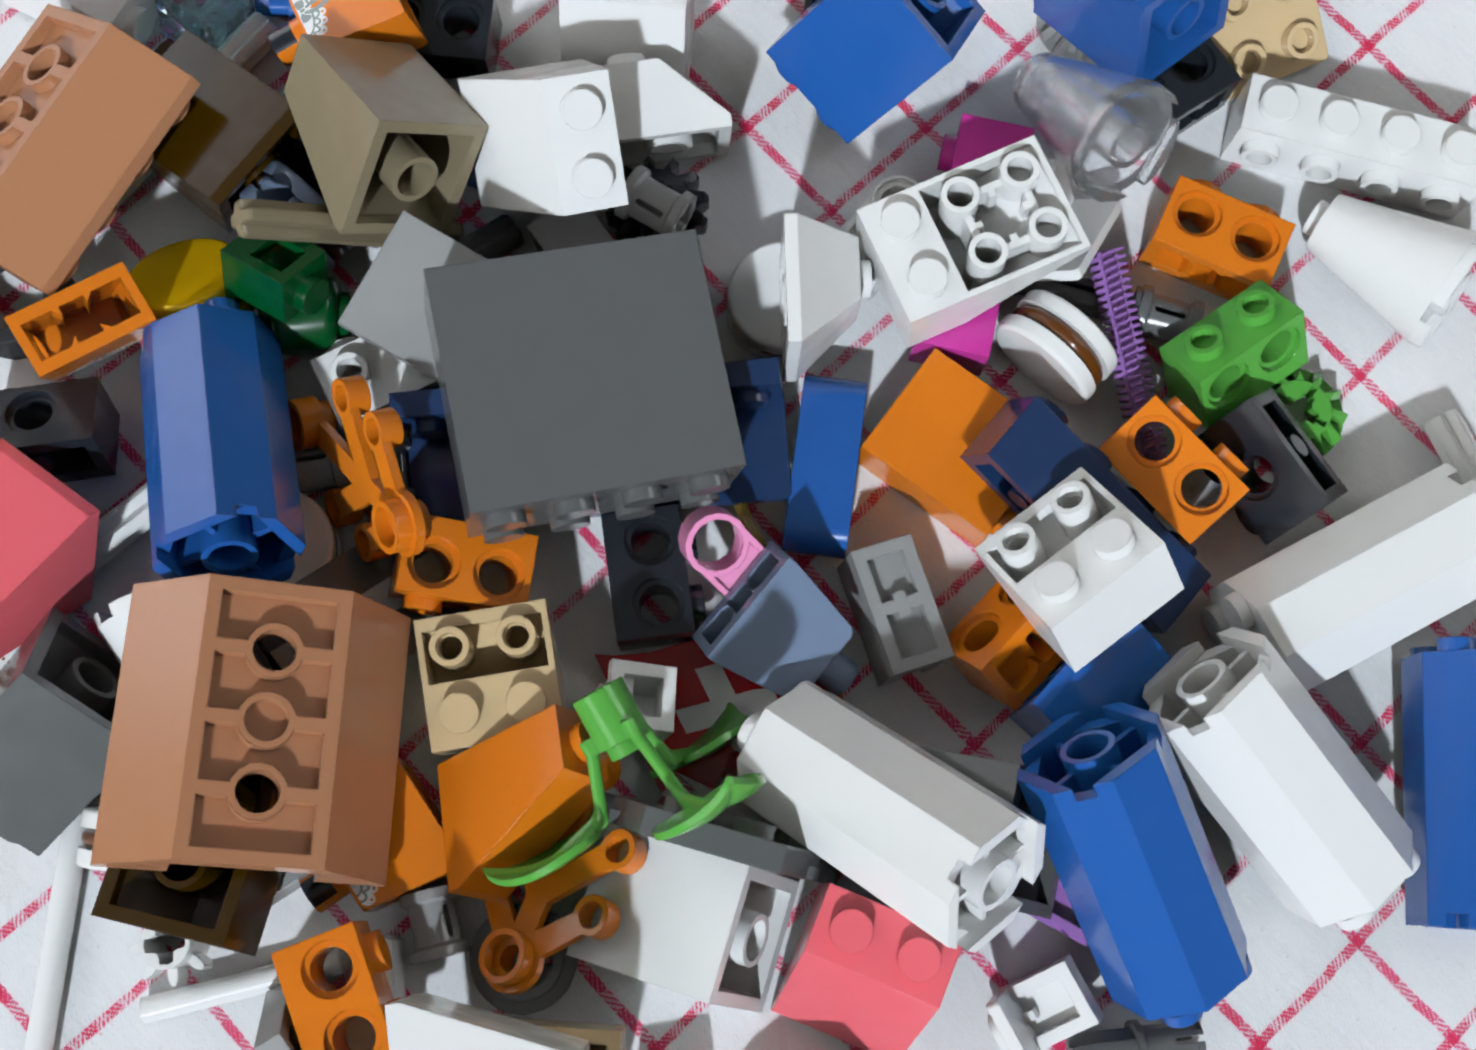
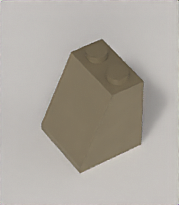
M301 34L284 93L334 227L340 234H390L404 210L443 234H447L489 126L411 44Z

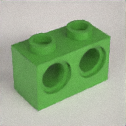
M1261 279L1159 348L1168 397L1172 399L1176 396L1203 423L1201 425L1208 429L1246 400L1270 389L1308 362L1304 311Z

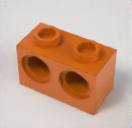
M1180 175L1162 204L1138 261L1230 300L1260 279L1270 286L1296 224L1280 218L1278 213L1268 206L1256 203L1247 204L1226 195L1212 182L1203 179H1189ZM1178 218H1186L1193 221L1198 226L1200 233H1193L1184 229ZM1235 242L1245 243L1254 250L1256 258H1250L1242 254Z
M1155 395L1098 449L1109 458L1112 466L1191 544L1250 491L1240 480L1249 469L1222 442L1211 451L1193 433L1203 423L1176 396L1165 404ZM1161 422L1172 430L1175 444L1172 452L1167 457L1151 460L1144 457L1137 449V433L1147 423ZM1196 469H1207L1215 473L1221 482V491L1217 499L1205 506H1197L1188 502L1181 490L1182 481L1188 473Z
M430 515L432 524L431 534L426 539L422 552H432L438 555L445 565V577L443 581L437 583L424 581L417 575L413 565L414 556L403 557L399 553H395L388 597L403 600L402 609L405 611L440 616L443 607L473 611L527 602L539 536L524 533L525 536L517 540L498 544H485L483 535L468 538L464 521ZM495 564L505 571L508 578V588L505 594L495 595L483 588L479 580L481 565Z
M999 582L985 594L948 634L955 655L950 660L968 682L1014 711L1024 703L1063 660L1036 632Z
M352 921L271 953L301 1050H351L346 1041V1029L349 1022L355 1016L363 1017L373 1025L376 1033V1042L372 1050H389L384 1005L400 1000L402 997L393 998L385 974L386 971L391 970L393 967L392 958L386 940L379 929L371 932L368 921ZM336 947L341 948L350 956L353 965L351 978L342 988H337L330 984L323 970L327 955Z

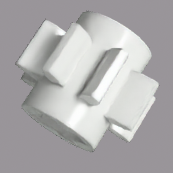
M143 929L139 937V943L127 948L128 953L140 954L143 961L147 964L143 969L141 978L144 980L155 979L162 975L165 970H168V980L171 986L187 984L189 977L187 967L192 966L195 969L206 970L214 966L212 960L206 956L210 945L185 939L184 947L174 951H167L166 938L173 936Z

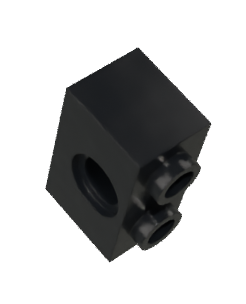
M98 376L0 390V439L6 440L62 483L116 475L120 414Z
M1272 388L1249 398L1197 436L1211 451L1222 442L1249 469L1240 480L1250 491L1235 503V512L1241 524L1250 533L1259 535L1265 545H1268L1348 492L1347 488ZM1255 456H1260L1271 464L1274 470L1273 483L1266 482L1257 475L1254 469ZM1202 469L1212 481L1221 484L1220 479L1215 473Z

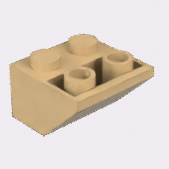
M545 598L413 620L431 753L441 756L459 754L554 704L568 708L561 664Z

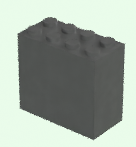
M696 229L423 269L425 314L468 538L483 535L485 544H498L524 537L523 528L550 523L552 532H564L590 525L589 516L615 512L617 520H631L655 513L654 504L680 500L682 509L710 505L720 500L718 493L731 487L730 484L747 465Z

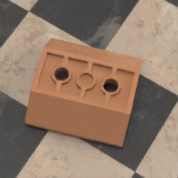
M47 4L0 69V267L20 281L48 296L54 294L60 285L68 282L76 273L80 263V256L97 232L106 228L113 220L117 211V204L134 179L142 176L150 167L154 158L153 152L169 129L177 125L186 116L190 107V99L201 83L111 23Z
M214 573L133 584L90 866L167 872L169 864L306 873L314 874L313 882L386 886L411 618L355 591ZM265 637L281 638L291 646L294 660L288 667L282 670L272 671L266 669L256 661L253 654V646ZM250 775H261L271 780L277 790V802L273 808L262 813H253L242 808L235 796V787L240 780Z

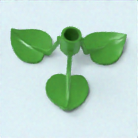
M622 676L572 703L590 736V738L581 742L579 746L587 760L594 805L592 817L579 830L539 855L510 867H482L487 879L496 885L504 887L524 885L555 872L599 839L598 835L609 825L599 754L605 751L610 760L615 762L639 749L653 768V770L649 771L652 779L659 777L683 808V810L651 830L656 840H667L707 824L720 815L726 807L743 801L767 783L763 774L752 773L740 777L728 775L722 785L706 796L699 797L689 794L673 772L698 759L709 756L735 741L740 727L749 716L741 713L732 703L728 702L725 710L715 723L687 748L671 750L647 724Z

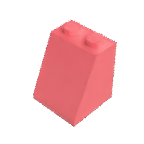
M3 438L0 439V658L19 647L52 607L68 615L92 599L100 516L98 508Z
M822 883L819 885L771 1010L863 1050H907L940 1008L961 947L958 945L957 949L946 947L890 907L835 884Z

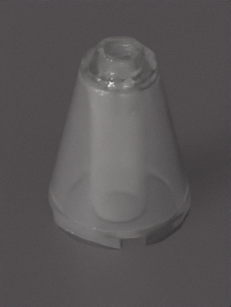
M1042 52L1031 57L1020 67L1016 74L1012 88L1015 104L1033 128H1035L1036 132L1077 187L1097 201L1112 202L1127 197L1121 192L1123 189L1135 181L1144 186L1157 174L1169 157L1179 134L1180 121L1172 117V103L1178 105L1176 96L1160 83L1049 52Z

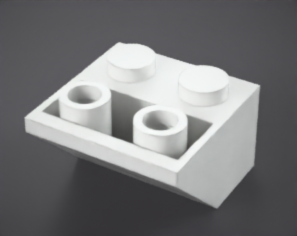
M1082 467L1078 468L974 548L980 559L1036 632L1075 673L1185 589L1165 542Z

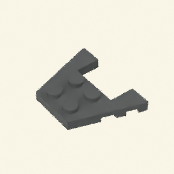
M605 792L610 823L652 838L654 836L651 830L683 810L674 797L667 795L662 809ZM593 806L592 811H591V816L593 815V812H594V806ZM735 815L732 828L708 822L685 834L662 840L780 875L804 880L808 879L819 883L837 885L840 874L839 870L812 851L773 841L777 827Z

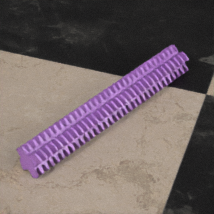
M1123 246L1097 252L1089 266H1094L1090 269L1091 274H1095L1092 276V281H1098L1093 285L1094 289H1099L1095 292L1096 297H1100L1097 299V303L1103 304L1098 308L1099 312H1104L1100 315L1101 320L1107 319L1102 322L1103 327H1108L1103 332L1105 335H1109L1107 338L1110 342H1113L1111 344L1117 355L1118 366L1113 373L1119 374L1114 375L1113 378L1115 381L1122 380L1117 382L1115 387L1123 388L1117 391L1118 396L1126 395L1119 398V403H1127L1120 407L1121 411H1128L1122 414V418L1126 419L1131 418L1150 400V397L1156 395V391H1147L1154 388L1155 384L1146 383L1153 380V376H1144L1151 372V368H1142L1150 364L1149 360H1140L1148 357V353H1139V351L1146 349V345L1137 344L1144 342L1145 339L1143 337H1135L1143 334V330H1134V328L1141 326V322L1132 321L1140 318L1138 314H1130L1137 311L1138 307H1129V305L1136 303V299L1127 300L1128 297L1133 296L1135 293L1133 291H1125L1132 288L1133 284H1124V282L1131 280V276L1122 277L1123 274L1129 272L1128 268L1120 269V267L1128 264V261L1118 260L1126 257V253L1117 254V251L1124 249ZM1161 422L1145 424L1136 436L1137 449L1144 457L1151 460L1163 459L1170 454L1169 452H1161L1167 450L1168 445H1159L1167 441L1166 437H1157L1165 434L1164 429H1156L1163 426Z

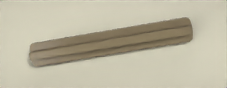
M241 198L234 203V213L230 217L231 227L237 230L238 236L243 239L382 247L389 235L340 234L333 225L327 206L322 204ZM454 217L448 233L445 235L458 242L460 237L464 235L463 225L457 223Z

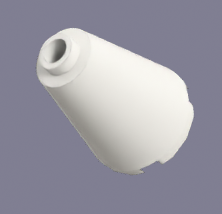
M1338 195L1331 204L1321 200L1311 212L1302 229L1303 233L1310 236L1306 249L1408 343L1420 349L1424 346L1427 337L1431 338L1463 294L1470 283L1468 279L1471 276V272L1469 270L1476 262V231L1344 195Z

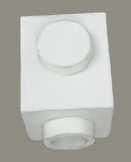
M1070 954L1001 987L986 1004L989 1012V1029L994 1040L1002 1050H1043L1099 1024L1104 1017Z

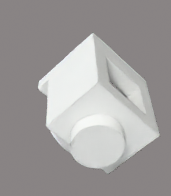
M612 658L609 661L608 679L605 681V684L622 676L647 724L664 741L674 733L677 667ZM600 683L598 688L602 687L605 684Z

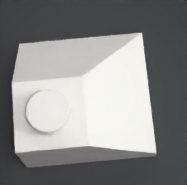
M628 52L611 56L607 59L606 65H599L607 68L609 73L623 168L625 165L628 167L643 166L644 160L648 155L654 160L655 164L667 163L673 157L676 161L728 155L733 126L731 113L660 58L645 59L642 53Z
M784 213L779 255L783 382H796L856 321L861 298H871L872 267L871 260H860L859 237L799 213Z

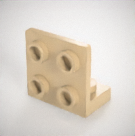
M1229 0L1224 28L1210 37L1241 77L1228 99L1239 95L1252 73L1280 79L1328 58V49L1317 0Z

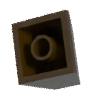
M186 29L176 41H173L171 38L166 39L154 52L193 76L201 85L190 99V107L186 116L177 125L169 129L153 152L154 158L149 168L230 234L233 230L230 217L234 213V203L240 199V192L249 183L254 185L257 177L265 175L263 169L272 160H279L288 166L291 150L300 134L287 99Z

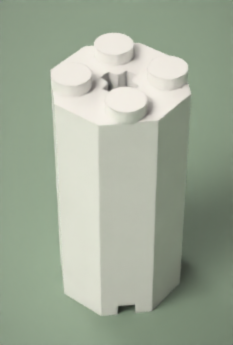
M1447 463L1431 470L1210 589L1211 605L1201 610L1204 625L1211 636L1219 643L1222 642L1216 636V633L1230 627L1265 635L1306 691L1316 687L1476 599V481L1470 479L1460 485L1449 478L1450 475L1459 470Z
M1230 627L1216 633V636L1223 643L1206 651L1200 642L1197 641L1181 648L1144 685L1142 697L1150 706L1149 711L1159 715L1183 779L1288 911L1319 927L1336 923L1340 929L1345 931L1361 928L1371 920L1374 912L1404 880L1418 870L1421 858L1413 848L1412 830L1265 635Z
M809 680L799 683L793 690L765 707L762 713H755L748 717L739 729L737 744L742 751L737 758L738 777L752 773H761L767 781L759 790L741 802L948 948L957 949L958 945L968 952L976 953L1013 922L1023 904L1012 896L1021 878L1033 885L1043 868L1045 824L835 694L823 690Z

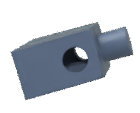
M772 540L769 541L692 636L704 654L714 663L780 696H784L799 683L806 680L813 683L816 681L828 692L840 695L851 686L858 673V665L841 652L842 648L852 638L854 629L798 563Z

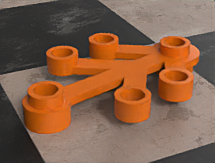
M361 375L335 379L331 389L332 400L337 413L341 417L347 443L337 432L336 416L327 400L319 401L314 396L288 400L294 450L299 451L319 447L351 482L346 487L328 490L325 494V510L333 526L339 528L359 523L362 520L363 509L372 505V521L358 524L354 530L355 546L361 559L365 562H371L390 557L395 553H399L403 557L419 555L424 550L426 539L431 534V517L424 502L416 499L405 488L394 452V448L402 445L404 438L403 424L398 412L392 407L370 411L371 393L366 380Z
M607 752L606 760L610 783L605 787V791L611 789L617 783L621 774L620 760L612 762ZM593 802L558 842L579 830L587 822L594 806ZM615 829L609 832L599 846L575 858L555 872L539 880L524 884L526 896L518 915L511 895L498 903L485 901L492 932L481 945L478 962L480 971L488 984L494 990L503 994H522L538 981L546 958L585 937L598 941L607 940L612 937L620 925V909L614 901L597 894L584 896L576 904L573 913L544 927L543 925L552 904L612 871L623 875H631L638 872L647 858V845L640 836L625 829ZM629 842L628 854L619 862V850L623 844ZM601 907V920L598 925L592 928V916ZM519 952L518 960L515 966L513 967L515 956Z

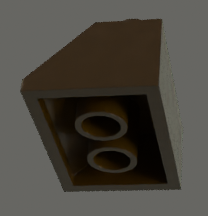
M247 776L240 780L235 787L236 799L239 805L246 811L253 813L266 812L273 808L277 802L276 787L271 780L264 776ZM169 864L167 872L107 867L91 915L256 956L282 872Z

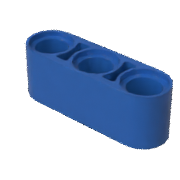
M808 374L804 376L791 472L792 493L787 502L781 548L783 551L845 559L867 382Z

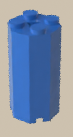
M214 297L203 304L197 303L154 321L143 331V349L139 358L152 570L165 580L214 573L283 582L291 578L296 568L294 556L297 553L301 557L306 547L282 350L273 332L255 312L240 310L239 304L233 299Z
M1462 636L1442 637L1436 639V646L1410 648V656L1401 659L1404 821L1412 830L1413 848L1421 858L1418 870L1412 876L1405 879L1406 925L1476 930V638Z
M1123 702L1101 706L1106 718L1089 722L1086 721L1083 711L1063 715L1022 745L1021 758L1025 765V770L1018 768V784L1033 818L1046 825L1045 846L1111 999L1148 1021L1163 1019V1022L1172 1028L1191 1026L1202 1017L1203 1012H1208L1238 985L1248 979L1252 973V965L1247 955L1246 936L1159 715Z

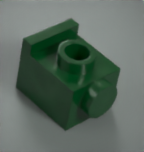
M239 236L220 250L225 297L233 299L237 303L244 300L286 324L299 312H303L306 315L317 313L326 302L329 293L326 251L312 243L243 239Z

